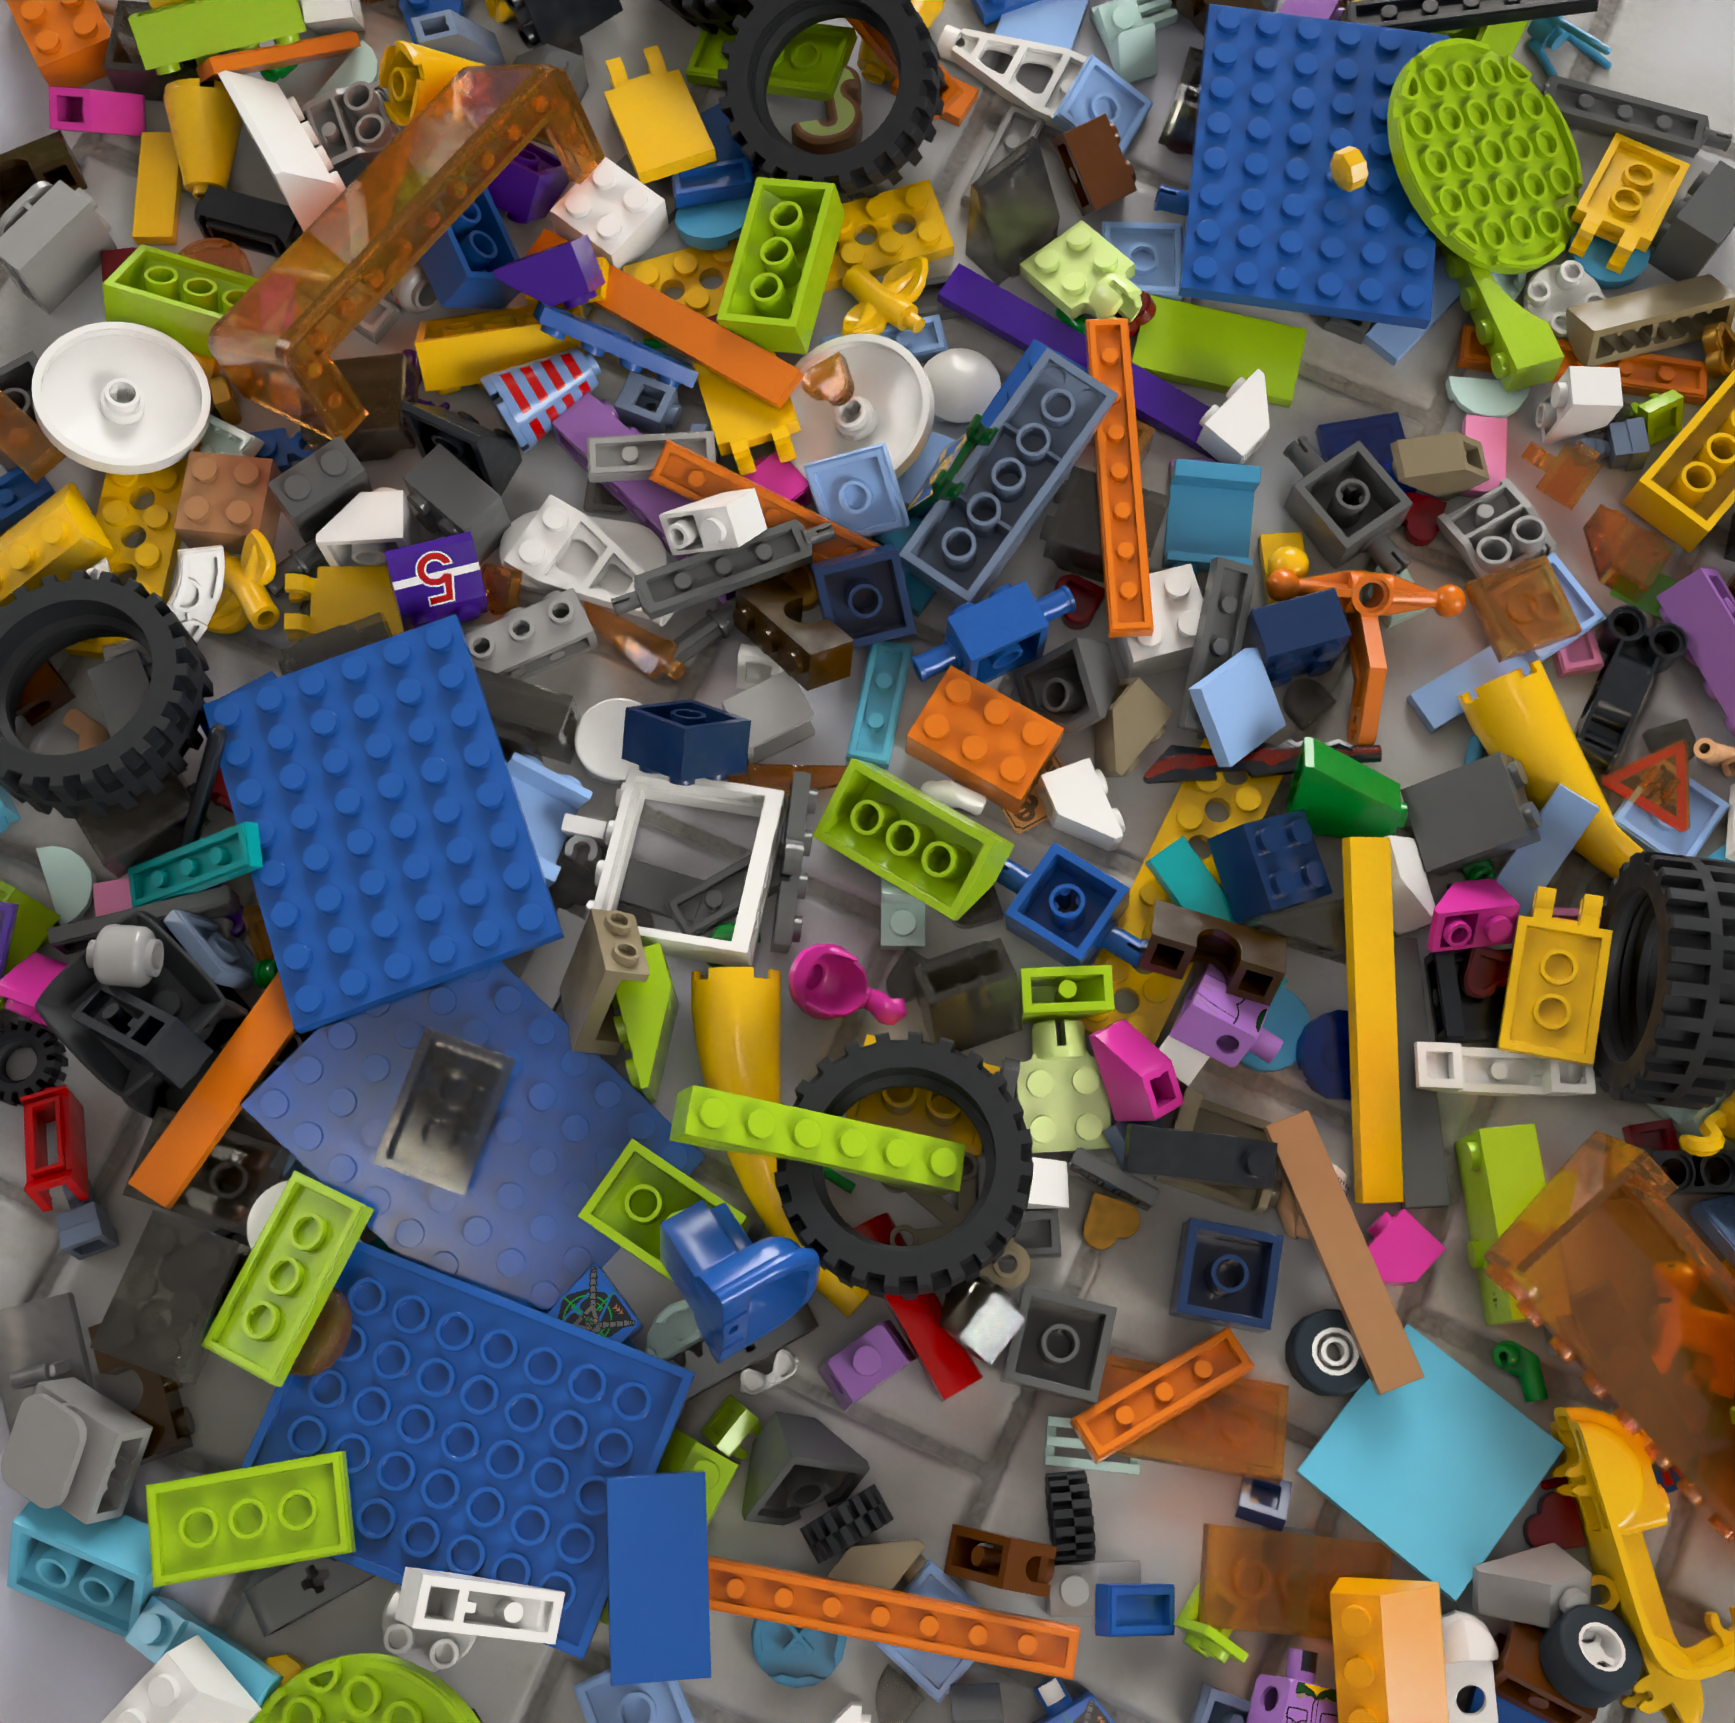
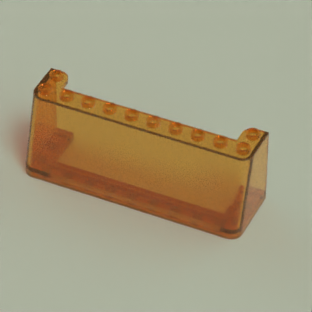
M550 64L467 66L461 69L212 327L208 338L210 352L243 397L330 440L340 435L345 441L368 416V413L330 357V354L533 138L553 146L568 180L581 184L605 158L565 70Z
M1596 1130L1577 1148L1485 1253L1483 1257L1489 1265L1483 1271L1503 1292L1507 1291L1519 1302L1516 1308L1535 1328L1543 1324L1553 1335L1548 1344L1566 1363L1570 1364L1575 1360L1582 1367L1585 1373L1579 1377L1581 1381L1600 1400L1608 1396L1617 1407L1612 1412L1615 1419L1632 1436L1638 1432L1642 1434L1649 1442L1644 1451L1663 1471L1666 1472L1669 1468H1672L1681 1478L1675 1484L1677 1488L1697 1508L1703 1503L1713 1515L1707 1521L1728 1543H1731L1735 1539V1425L1731 1423L1730 1408L1735 1405V1278L1665 1200L1678 1187L1643 1149Z

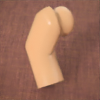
M77 708L70 709L63 718V725L79 735L78 748L80 751L94 747L108 739L106 728Z
M1706 737L1696 741L1693 751L1700 760L1712 767L1721 766L1725 777H1735V747L1716 743Z
M1282 1174V1187L1276 1208L1285 1233L1294 1240H1298L1299 1237L1309 1240L1308 1232Z

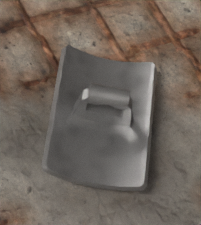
M71 1292L0 1310V1394L10 1435L22 1402L28 1396L34 1394L38 1382L75 1377L95 1390L75 1298Z

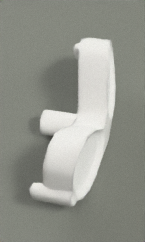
M780 1349L776 1352L770 1374L765 1375L751 1368L743 1369L740 1374L741 1386L739 1389L741 1393L756 1396L788 1379L796 1373L800 1360L789 1350Z

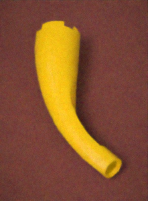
M1540 659L1529 664L1532 673L1525 677L1521 668H1518L1480 685V687L1475 689L1478 695L1476 699L1472 700L1469 692L1457 696L1471 729L1488 755L1501 752L1513 757L1514 761L1519 760L1528 778V784L1523 786L1528 802L1532 801L1539 813L1559 783L1599 806L1600 810L1573 849L1611 878L1619 879V869L1623 863L1630 862V857L1633 854L1641 853L1644 850L1617 826Z
M754 967L708 968V979H705V975H702L700 971H692L691 1012L696 1049L705 1088L782 1104L781 971L769 969L768 979L754 977ZM726 1151L744 1192L773 1237H787L797 1242L800 1247H804L796 1237L782 1208L781 1198L776 1188L774 1172H777L776 1158ZM820 1267L816 1289L848 1318L870 1296L869 1291L855 1285L853 1288H850L841 1283L838 1277L829 1270H823Z

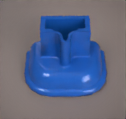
M702 1199L660 1223V1261L693 1311L698 1329L717 1364L787 1322L811 1299L817 1287L821 1261L814 1249L800 1247L797 1242L787 1237H768L752 1244L726 1203H722L709 1210Z

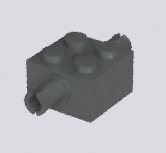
M1304 435L1298 437V444L1295 440L1291 442L1283 454L1289 458L1304 478L1293 484L1284 509L1335 570L1361 552H1368L1385 573L1396 576L1395 572L1398 575L1410 565L1411 561L1409 558H1406L1388 534L1402 524L1413 502L1360 440L1327 462L1317 453Z

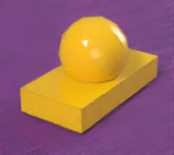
M1302 532L1260 534L1258 538L1266 605L1277 603L1269 597L1266 591L1267 579L1274 571L1286 568L1292 570L1300 579L1308 578L1310 561L1304 550Z

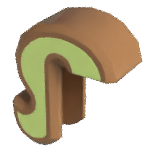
M846 65L833 99L827 100V102L824 101L828 121L819 119L798 122L791 126L792 144L810 153L826 155L845 151L861 143L863 135V114L860 108L861 80L857 71L851 66Z

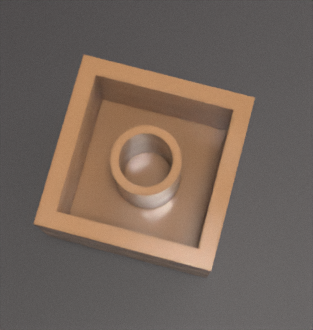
M189 452L174 530L188 549L222 545L224 551L230 554H242L247 535L253 529H258L265 536L273 551L281 510L267 483L282 474L275 461L269 458Z

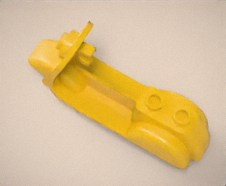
M1588 1407L1554 1408L1555 1422L1550 1423L1552 1437L1564 1445L1565 1448L1558 1456L1560 1464L1552 1469L1550 1476L1567 1477L1568 1484L1556 1487L1555 1492L1560 1495L1571 1496L1578 1507L1586 1550L1593 1570L1591 1586L1597 1585L1602 1602L1592 1605L1610 1610L1622 1619L1636 1636L1642 1652V1672L1638 1681L1630 1688L1633 1691L1632 1694L1620 1698L1619 1703L1627 1708L1636 1707L1637 1710L1647 1714L1660 1710L1667 1723H1701L1704 1709L1701 1679L1716 1676L1724 1671L1735 1672V1606L1729 1607L1732 1616V1624L1729 1628L1724 1629L1722 1627L1717 1612H1705L1704 1621L1712 1635L1690 1647L1683 1648L1679 1645L1667 1615L1642 1531L1666 1526L1668 1524L1667 1513L1670 1512V1503L1666 1491L1661 1484H1657L1651 1464H1654L1655 1456L1649 1439L1645 1435H1641L1635 1427L1623 1419L1602 1410Z

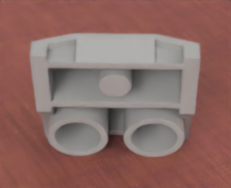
M378 80L370 83L357 81L347 88H334L300 105L319 141L317 146H323L334 169L328 171L329 174L334 171L338 172L359 156L368 165L398 152L402 154L407 153L408 143L402 126L393 123L386 113L383 101H389L385 89L380 88Z
M1508 478L1501 480L1499 486L1449 515L1443 513L1437 517L1436 523L1442 534L1455 547L1463 561L1481 582L1482 590L1485 594L1549 554L1555 553L1558 545L1547 531L1545 523L1539 518L1534 505Z

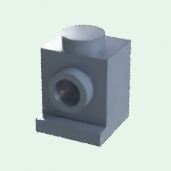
M630 371L614 404V409L617 411L620 418L619 421L622 424L650 434L665 433L667 428L675 430L680 422L683 411L682 406L679 405L677 388Z

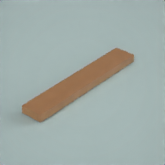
M1309 1110L1265 1126L1263 1130L1268 1141L1278 1143L1276 1160L1376 1394L1381 1395L1424 1378L1421 1367Z

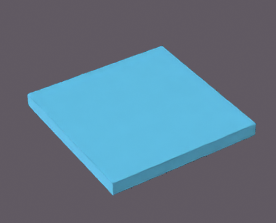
M1407 1323L1403 1328L1424 1374V1378L1381 1395L1376 1394L1369 1378L1354 1392L1294 1473L1426 1581L1439 1582L1440 1592L1453 1602L1459 1598L1473 1578V1566L1482 1564L1565 1446Z

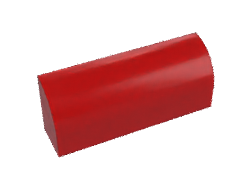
M889 1212L853 1229L871 1240L891 1245L890 1234L897 1226ZM897 1233L895 1236L896 1245L908 1246L901 1233ZM935 1292L917 1295V1300H903L902 1296L885 1294L883 1299L941 1402L983 1378Z

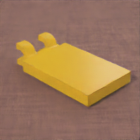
M658 45L643 49V54L648 64L646 68L647 74L628 80L620 56L605 61L611 78L609 81L612 90L604 92L606 104L637 178L641 183L646 184L717 161L715 148L680 70L676 69L667 72Z
M1616 132L1570 219L1581 224L1568 252L1583 258L1594 235L1617 245L1605 268L1621 274L1635 248L1646 253L1691 164Z
M766 350L767 352L776 356L775 351ZM692 361L693 367L699 373L697 380L721 457L733 453L741 476L756 472L750 447L772 440L774 441L780 463L797 459L790 435L800 432L801 428L790 397L781 410Z
M387 566L317 567V578L303 574H285V592L289 593V602L301 603L311 601L310 616L299 613H284V631L288 633L289 642L317 640L316 646L319 652H350L404 632L391 589Z
M1538 886L1537 891L1533 895L1531 917L1519 915L1517 918L1497 1050L1591 1067L1594 1065L1613 933L1612 930L1599 928L1604 896L1584 894L1583 899L1579 903L1578 919L1574 921L1552 917L1557 889Z

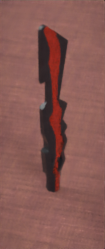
M1290 738L1278 746L1263 742L1232 767H1218L1212 749L1170 745L1144 774L1143 781L1147 784L1216 781V772L1246 771L1251 778L1294 773L1303 741L1296 742ZM1335 739L1326 743L1322 742L1360 763H1375L1382 760L1380 745H1352L1341 739Z

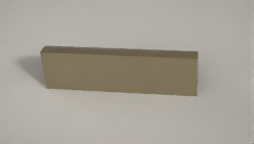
M1706 274L1568 307L1566 309L1568 340L1576 358L1587 367L1702 340L1703 330L1708 324L1725 322L1731 328L1735 314V293L1711 274Z

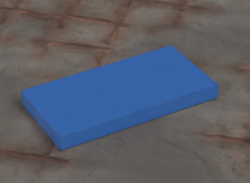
M705 1471L606 1476L611 1686L711 1678Z

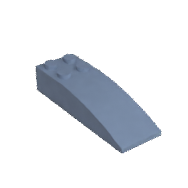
M1046 348L990 426V428L995 426L999 429L989 446L977 445L952 479L954 483H960L961 481L965 484L958 498L955 501H937L899 553L902 569L957 607L967 602L979 603L1068 476L1118 398V393L1057 353Z

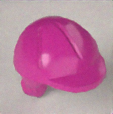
M835 944L812 945L802 950L791 966L789 973L791 998L804 1013L812 1018L822 1020L845 1018L857 1009L864 1008L879 1023L895 1025L907 1015L905 999H893L885 992L871 989L868 986L865 970L858 963L857 957H854L842 946Z

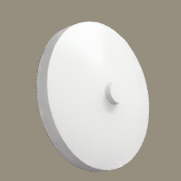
M100 322L76 328L58 338L44 351L38 360L32 378L33 409L37 422L45 436L59 451L70 459L101 472L138 475L167 468L185 458L190 451L195 449L204 436L209 423L211 406L210 387L199 362L175 339L143 325L127 322Z
M875 334L845 335L817 346L794 366L800 369L803 374V378L790 395L801 431L790 435L797 459L790 462L806 479L803 466L809 462L884 442L887 444L896 478L905 473L917 460L931 434L935 415V400L931 382L926 372L913 354L904 346L887 337Z

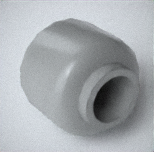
M411 251L402 252L387 263L382 275V286L384 292L405 311L414 314L423 313L437 305L439 301L417 253Z
M107 925L101 929L96 940L92 939L89 941L86 949L87 966L94 969L97 980L106 986L141 988L147 985L152 977L159 976L163 966V943L160 939L155 938L154 933L149 928L144 926Z

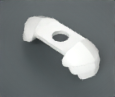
M1457 1610L1442 1615L1449 1723H1498L1493 1661L1499 1658L1497 1644L1491 1636L1488 1627L1476 1616ZM1468 1685L1479 1687L1484 1694L1483 1706L1475 1713H1465L1457 1706L1456 1698L1458 1692Z

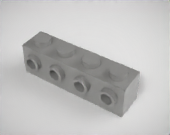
M573 587L566 591L556 590L550 592L542 598L541 602L527 608H514L506 612L500 620L488 625H476L464 632L485 697L599 647L592 625Z

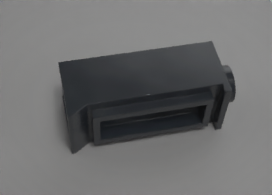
M212 185L208 186L203 199H200L195 207L194 220L206 242H210L213 238L217 242L282 259L284 256L291 261L305 246L310 234H304L289 206Z

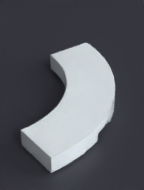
M222 545L177 550L178 573L167 606L174 612L196 643L208 628L207 625L221 597L225 570L224 547ZM132 639L102 645L104 663L136 650L148 663H151L152 659L147 650L139 642Z

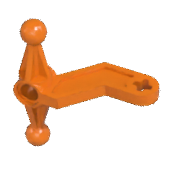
M1286 568L1274 571L1267 579L1266 591L1269 597L1276 602L1335 587L1343 612L1348 613L1347 623L1352 634L1347 642L1354 680L1347 723V742L1359 746L1374 745L1387 674V664L1378 616L1434 608L1435 612L1442 617H1454L1464 610L1466 605L1465 593L1459 586L1454 584H1445L1436 591H1432L1392 574L1366 570H1345L1303 579L1298 578L1292 570ZM1371 583L1373 595L1369 601L1361 604L1359 592L1364 585Z

